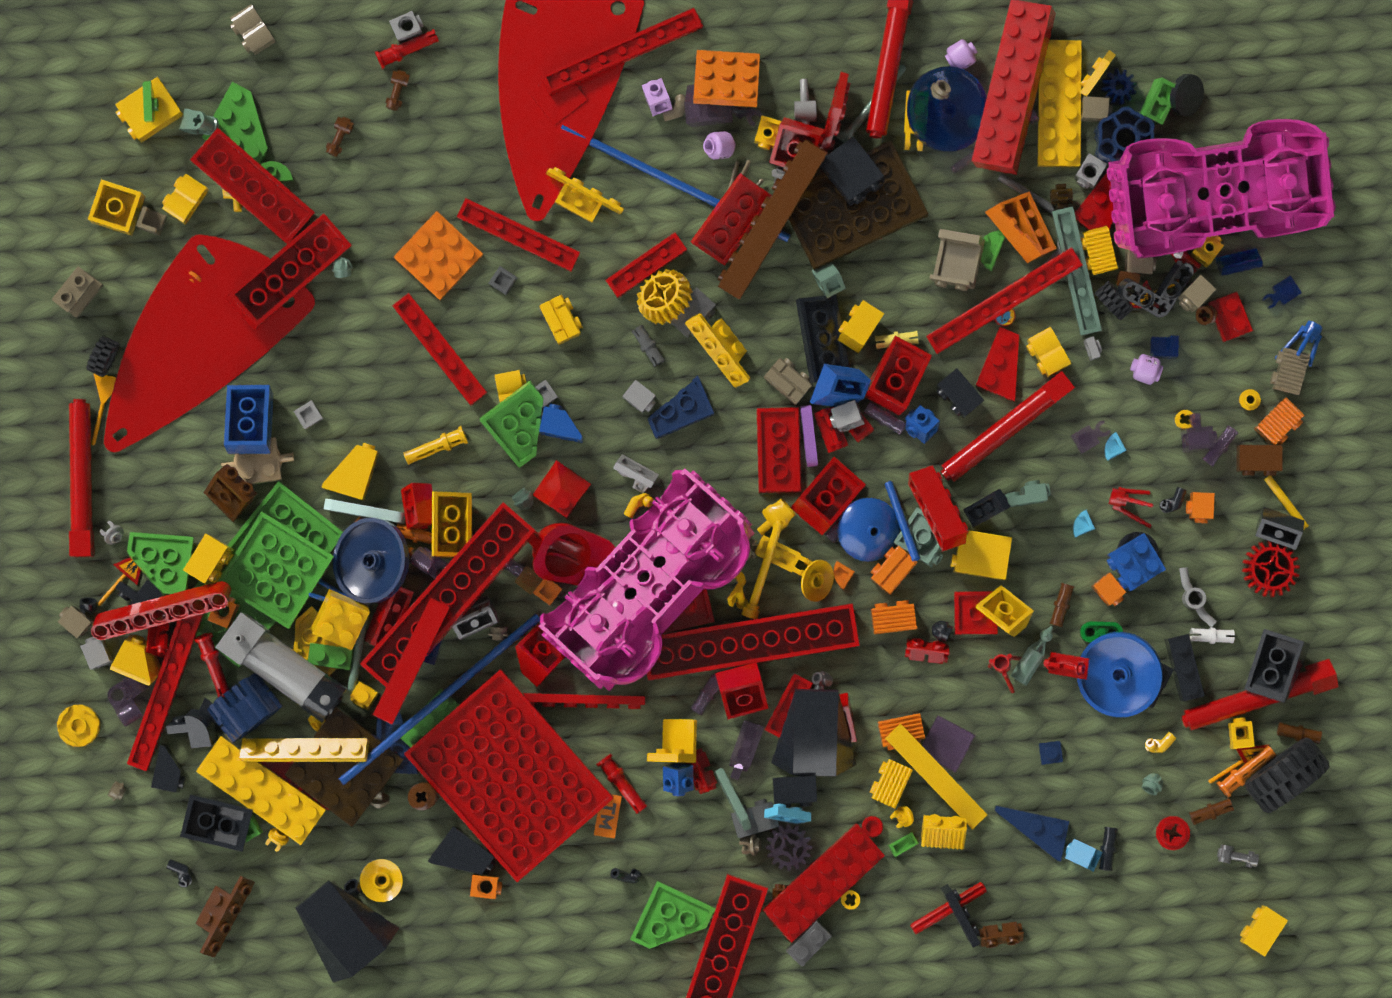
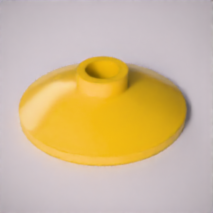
M815 560L807 566L803 573L801 589L804 597L810 601H821L829 594L832 588L834 573L827 561Z
M377 859L368 863L360 876V886L363 893L369 899L376 902H386L398 895L403 885V876L399 867L386 859ZM380 876H384L386 878L385 884H380L378 882V878Z

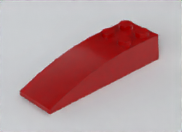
M323 213L229 293L226 299L250 327L255 330L352 245Z

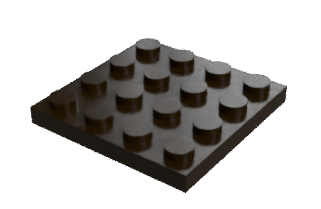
M339 707L333 710L331 716L326 719L313 737L367 738L369 741L368 753L383 742ZM389 747L345 785L340 782L339 778L358 762H294L285 776L349 826L354 827L404 761V758Z

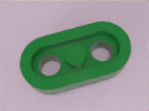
M1090 621L1081 626L1080 637L1083 641L1091 643L1099 636L1107 634L1109 629H1113L1115 632H1123V629L1116 622ZM1087 629H1093V636L1087 635Z

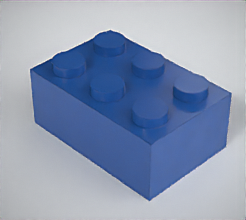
M227 385L224 447L228 454H271L273 392L270 385Z

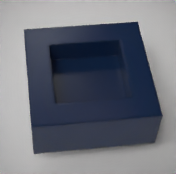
M1060 741L1038 743L1041 765L1063 762Z

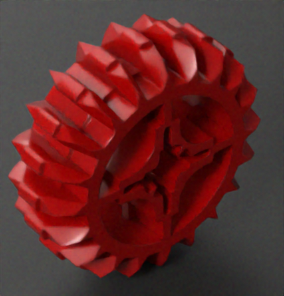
M1268 540L1266 547L1262 541L1258 543L1259 549L1256 546H1252L1251 550L1254 554L1250 552L1245 554L1250 558V561H1242L1243 564L1248 565V568H1243L1242 572H1248L1249 576H1245L1243 579L1244 581L1249 579L1252 581L1248 584V587L1251 588L1256 585L1254 593L1257 594L1262 589L1263 597H1266L1269 591L1271 598L1275 597L1276 591L1279 596L1283 595V589L1289 592L1291 589L1288 583L1296 585L1295 580L1291 578L1299 577V574L1295 573L1294 569H1300V565L1293 564V562L1298 560V557H1290L1294 550L1291 549L1286 552V546L1282 545L1279 548L1280 544L1274 543V546H1272V542ZM1272 551L1266 563L1256 562L1262 553ZM1278 554L1285 560L1287 569L1279 565ZM1272 562V567L1279 571L1271 572L1270 575V571L1262 566H1269ZM1255 568L1263 573L1264 584L1257 578ZM1274 576H1286L1279 585L1270 586Z

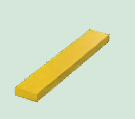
M899 724L885 738L961 818H966V823L972 830L988 815L902 724Z

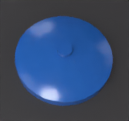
M1111 632L1101 635L1093 640L1080 656L1090 658L1087 680L1077 678L1080 692L1094 709L1105 715L1113 717L1136 715L1147 709L1160 692L1163 682V668L1160 658L1147 641L1135 634Z

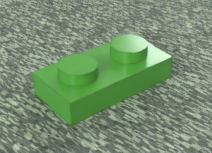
M310 643L308 661L313 665L350 670L353 649Z

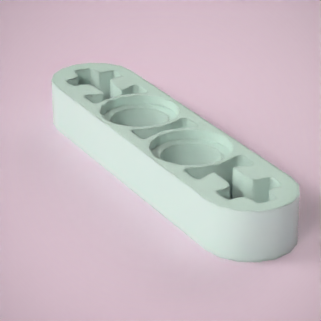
M325 499L323 508L328 511L366 518H378L400 524H405L406 521L403 512Z

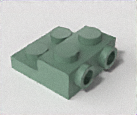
M1039 480L1025 483V486L1020 488V492L1005 494L1010 507L1044 503L1048 500L1047 497L1051 495L1049 483L1040 484Z
M917 507L907 523L920 556L919 560L932 568L934 564L938 565L941 562L943 554L921 509ZM900 532L894 543L909 553L902 532Z

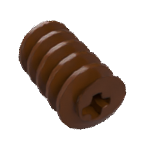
M422 782L410 789L408 801L412 808L424 811L437 803L439 793L429 782ZM426 792L427 794L425 797L427 799L422 801L420 799L422 796L420 793Z

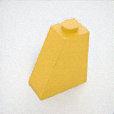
M363 443L362 446L356 445L323 482L322 488L364 501L379 452L375 450V446Z

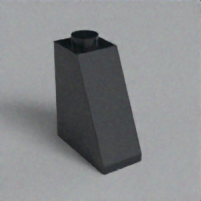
M456 826L452 827L428 860L431 864L477 874H483L484 871L489 873L496 863L493 861L495 857L491 852Z

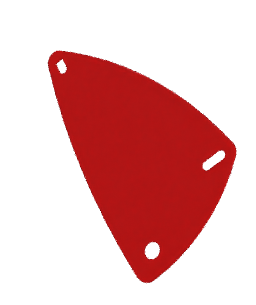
M644 0L505 1L498 60L501 121L512 174L526 214L531 220L541 221L546 217L564 185L547 175L548 169L556 167L566 173L565 176L569 179L573 174L602 119L625 63L577 83V87L588 100L556 125L550 121L529 92L543 82L542 74L635 34L643 10ZM517 1H522L535 6L537 13L530 14L517 9L515 4ZM621 1L624 3L625 11L623 14L615 15L611 12L613 2ZM562 125L572 129L573 131L579 133L585 138L561 129ZM538 194L544 197L540 210L532 207Z
M202 234L190 238L155 287L127 344L110 400L104 435L106 449L110 452H118L149 436L193 409L239 376L283 339L312 311L315 299L311 292L304 287L293 296L295 302L292 307L285 308L282 306L253 330L227 301L226 297L270 258L256 250L230 240ZM199 245H204L215 258L214 264H208L197 251ZM189 272L196 273L201 278V282L191 276ZM125 428L127 435L117 442L112 435L119 429Z

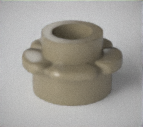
M938 80L931 86L932 95L939 100L947 99L951 92V87L945 81Z
M492 626L490 627V633H488L489 636H492V640H504L505 636H509L507 627Z
M114 782L107 795L113 798L112 801L116 799L121 800L126 791L124 783Z

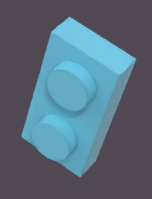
M774 804L772 808L765 809L764 818L801 824L811 821V813L803 811V808L800 807L786 808L785 804Z

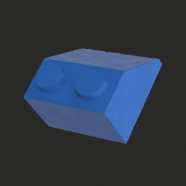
M550 404L549 407L544 406L539 429L541 435L583 443L582 435L562 406Z

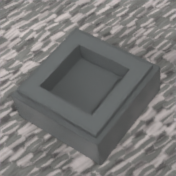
M499 266L488 284L504 295H507L518 277Z

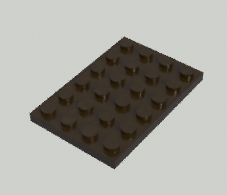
M892 141L866 152L884 175V182L878 191L869 192L865 195L866 198L857 205L854 203L849 206L825 173L812 179L788 220L813 270L928 216V212Z

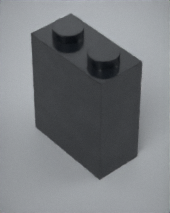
M854 137L827 155L820 166L849 206L854 203L856 205L861 203L866 198L865 195L871 191L876 192L883 186L884 175Z

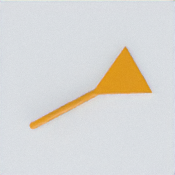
M94 374L101 404L91 442L93 446L96 444L105 402L113 392L116 377L105 375L100 377Z

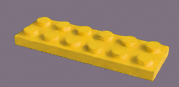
M1049 40L1038 85L1037 167H1080L1082 40Z
M220 736L196 772L247 808L253 809L254 813L302 845L326 809L260 762H242L240 760L241 749L223 736Z

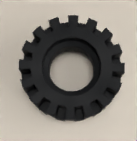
M1109 281L1095 292L1100 301L1120 320L1134 309L1131 303L1121 296L1118 289Z
M106 336L100 337L95 348L92 350V354L89 356L90 359L86 366L87 370L100 377L105 376L115 361L120 344Z

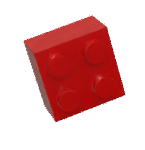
M784 117L779 125L769 163L784 167L788 160L793 161L796 153H794V150L800 141L803 143L806 139L820 147L825 129Z
M757 662L715 673L727 720L769 709Z

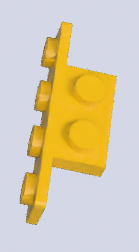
M554 167V169L549 168L546 172L547 175L564 184L554 203L592 223L601 205L618 214L623 212L624 208L620 207V202L613 198L608 200L602 197L603 193L595 188L589 190L583 186L584 183L579 179L573 178L571 180L567 178L564 171Z
M700 313L685 322V325L733 387L736 388L750 380V376L739 363L747 350L722 318L717 320L712 327Z

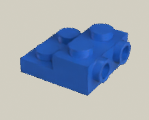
M1145 533L1107 554L1109 559L1106 561L1112 571H1117L1120 576L1118 578L1119 584L1123 589L1127 588L1128 591H1132L1166 570Z

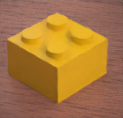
M101 179L88 220L93 224L132 236L145 195L142 192Z
M205 534L183 571L205 584L218 582L223 574L221 572L225 565L228 566L234 556L232 554L234 549L215 537Z
M329 589L312 624V634L352 650L370 613L369 607Z

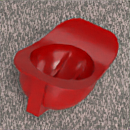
M566 523L550 524L539 533L536 532L528 541L532 546L533 570L540 578L577 586L582 581L587 567L597 568L616 548L609 540Z

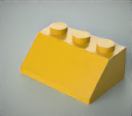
M433 491L432 556L454 558L472 538V493Z

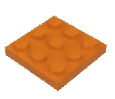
M697 50L693 104L757 107L760 54Z
M436 211L397 252L394 259L441 301L483 256V253Z

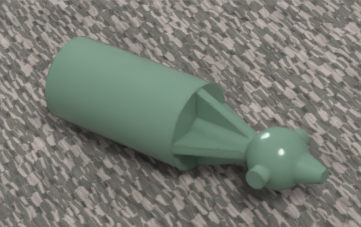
M1052 626L1043 630L1040 633L1041 639L1027 648L1010 675L1025 686L1028 685L1044 659L1046 642L1051 641L1053 638Z

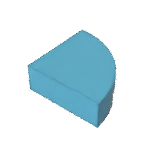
M1117 432L1112 434L1105 444L1104 452L1107 461L1126 451Z
M1087 510L1081 512L1073 524L1074 537L1095 529Z

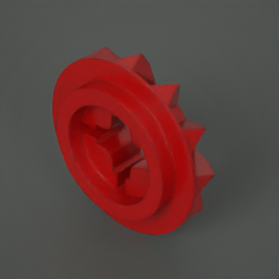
M1168 816L1162 819L1156 827V838L1165 849L1178 850L1183 848L1189 841L1190 829L1182 818ZM1176 824L1175 831L1178 832V834H1180L1181 837L1173 836V838L1169 842L1170 835L1167 834V832H1165L1164 830H1172V828Z

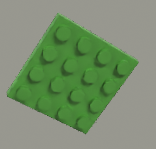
M261 511L218 582L228 583L231 587V594L290 629L309 599V593L314 591L335 556Z

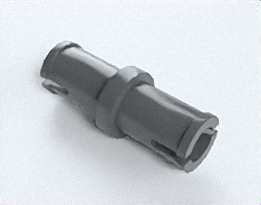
M640 325L632 330V334H634L641 345V351L646 353L653 367L662 364L665 358H663L656 347V341L651 339L644 326Z

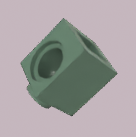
M832 262L816 270H811L818 287L827 298L846 289L840 272Z

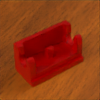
M412 482L401 489L407 530L428 529V526H432V484Z

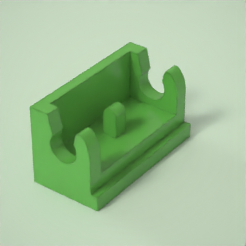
M1164 78L1155 79L1139 113L1144 117L1150 118L1154 125H1163L1171 108L1170 92L1172 87L1175 88L1176 84Z

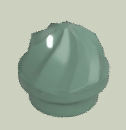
M344 257L337 258L332 265L334 276L336 278L351 276L353 266L350 261Z
M525 488L519 490L512 497L515 507L521 510L530 509L533 505L532 493Z
M1151 773L1142 780V789L1151 795H1157L1163 789V780L1159 774Z

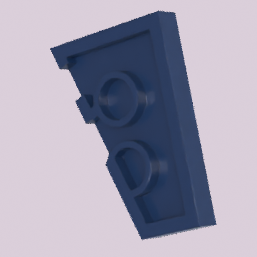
M698 375L689 385L682 388L675 397L666 402L647 419L655 439L714 416L713 409Z
M400 711L393 725L377 717L376 737L381 741H384L403 725ZM400 738L390 746V748L404 758V761L395 773L418 774L416 767L404 755L410 747Z

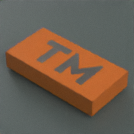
M613 795L614 799L597 813L594 835L615 839L622 796Z

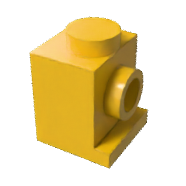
M761 116L754 143L758 144V148L770 150V148L774 147L781 121ZM770 130L772 132L771 136H765L764 131Z
M1218 235L1206 237L1203 246L1194 249L1190 256L1207 268L1224 245L1221 244L1222 239ZM1207 244L1213 246L1212 251L1206 249Z
M359 681L350 695V700L368 711L379 692Z
M1245 717L1233 718V723H1228L1230 749L1255 747L1252 721H1246ZM1238 729L1243 730V735L1241 737H1238L1236 735V731Z

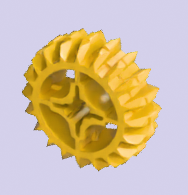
M665 269L664 272L658 270L657 275L651 274V279L645 280V285L640 286L642 292L637 293L639 299L636 302L639 306V311L647 320L655 324L664 325L666 321L671 323L673 318L678 319L679 314H685L684 309L690 307L688 302L693 300L691 297L693 291L690 282L680 272L678 273L674 269L672 271Z

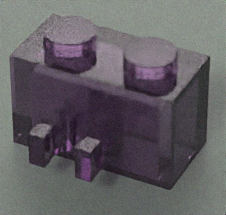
M1200 413L1189 415L1191 428L1181 432L1183 453L1208 451L1214 448L1217 443V432L1213 431V426L1201 427Z

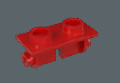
M834 407L824 408L814 413L828 453L848 446L844 433H841L837 428H833L830 416L833 415L831 409Z
M169 623L148 628L146 653L164 658V654L168 650V634H166V631L169 630Z
M919 638L906 640L907 649L905 650V657L909 658V660L924 661V655L926 654L930 663H947L949 645L944 642H925Z
M1051 652L1050 657L1044 660L1043 665L1048 669V673L1087 680L1090 658Z
M702 748L696 750V763L686 764L693 765L694 787L700 794L716 789L717 781L712 770L706 772L704 770L705 767L710 766L706 752H703Z

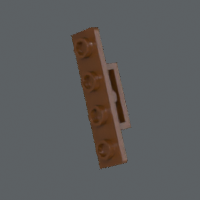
M240 876L231 894L221 887L215 886L195 923L210 933L200 953L216 957L227 934L231 931L237 915L241 912L245 900L252 891V887L255 884L253 880Z

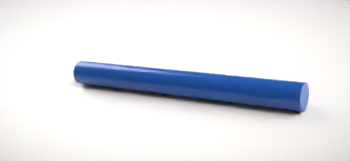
M892 481L886 482L884 485L912 562L918 561L920 556Z

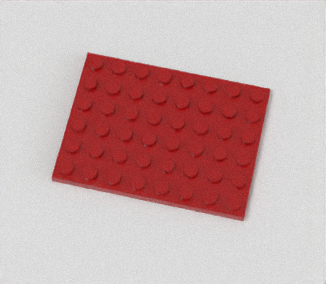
M502 669L495 673L404 753L516 882L520 881L614 799L613 795Z

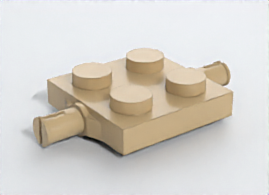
M274 437L271 438V454H235L234 462L221 463V466L224 467L228 464L230 467L236 468L239 476L245 482H249L252 485L282 480V463L294 461L293 452L281 454L278 450L277 439Z

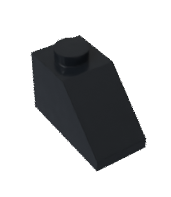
M160 745L151 787L175 793L180 792V789L184 788L186 776H183L184 770L169 747Z

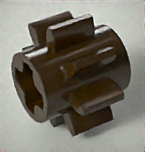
M1066 183L1056 184L1055 189H1050L1051 205H1056L1057 210L1067 208L1068 204H1073L1072 188H1066Z

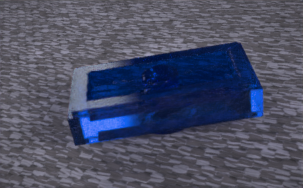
M1256 248L1217 257L1216 264L1221 275L1224 276L1263 267V260Z

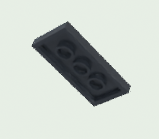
M834 294L829 298L826 296L797 299L796 305L810 383H817L824 364L849 367L846 346L837 340L841 334L838 330L842 325L837 295Z

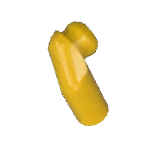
M647 493L631 498L624 514L633 518L639 507H651L654 499Z
M1168 732L1162 740L1147 739L1145 747L1151 753H1164L1177 738Z

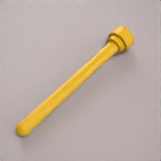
M780 519L774 523L750 602L743 607L741 615L752 619H758L760 613L758 602L783 526V521Z

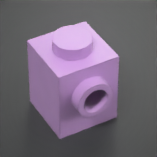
M662 78L651 80L647 84L642 85L652 116L672 110L670 98Z

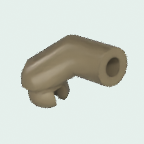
M677 95L672 110L662 113L665 122L684 115L688 107V99L685 95Z

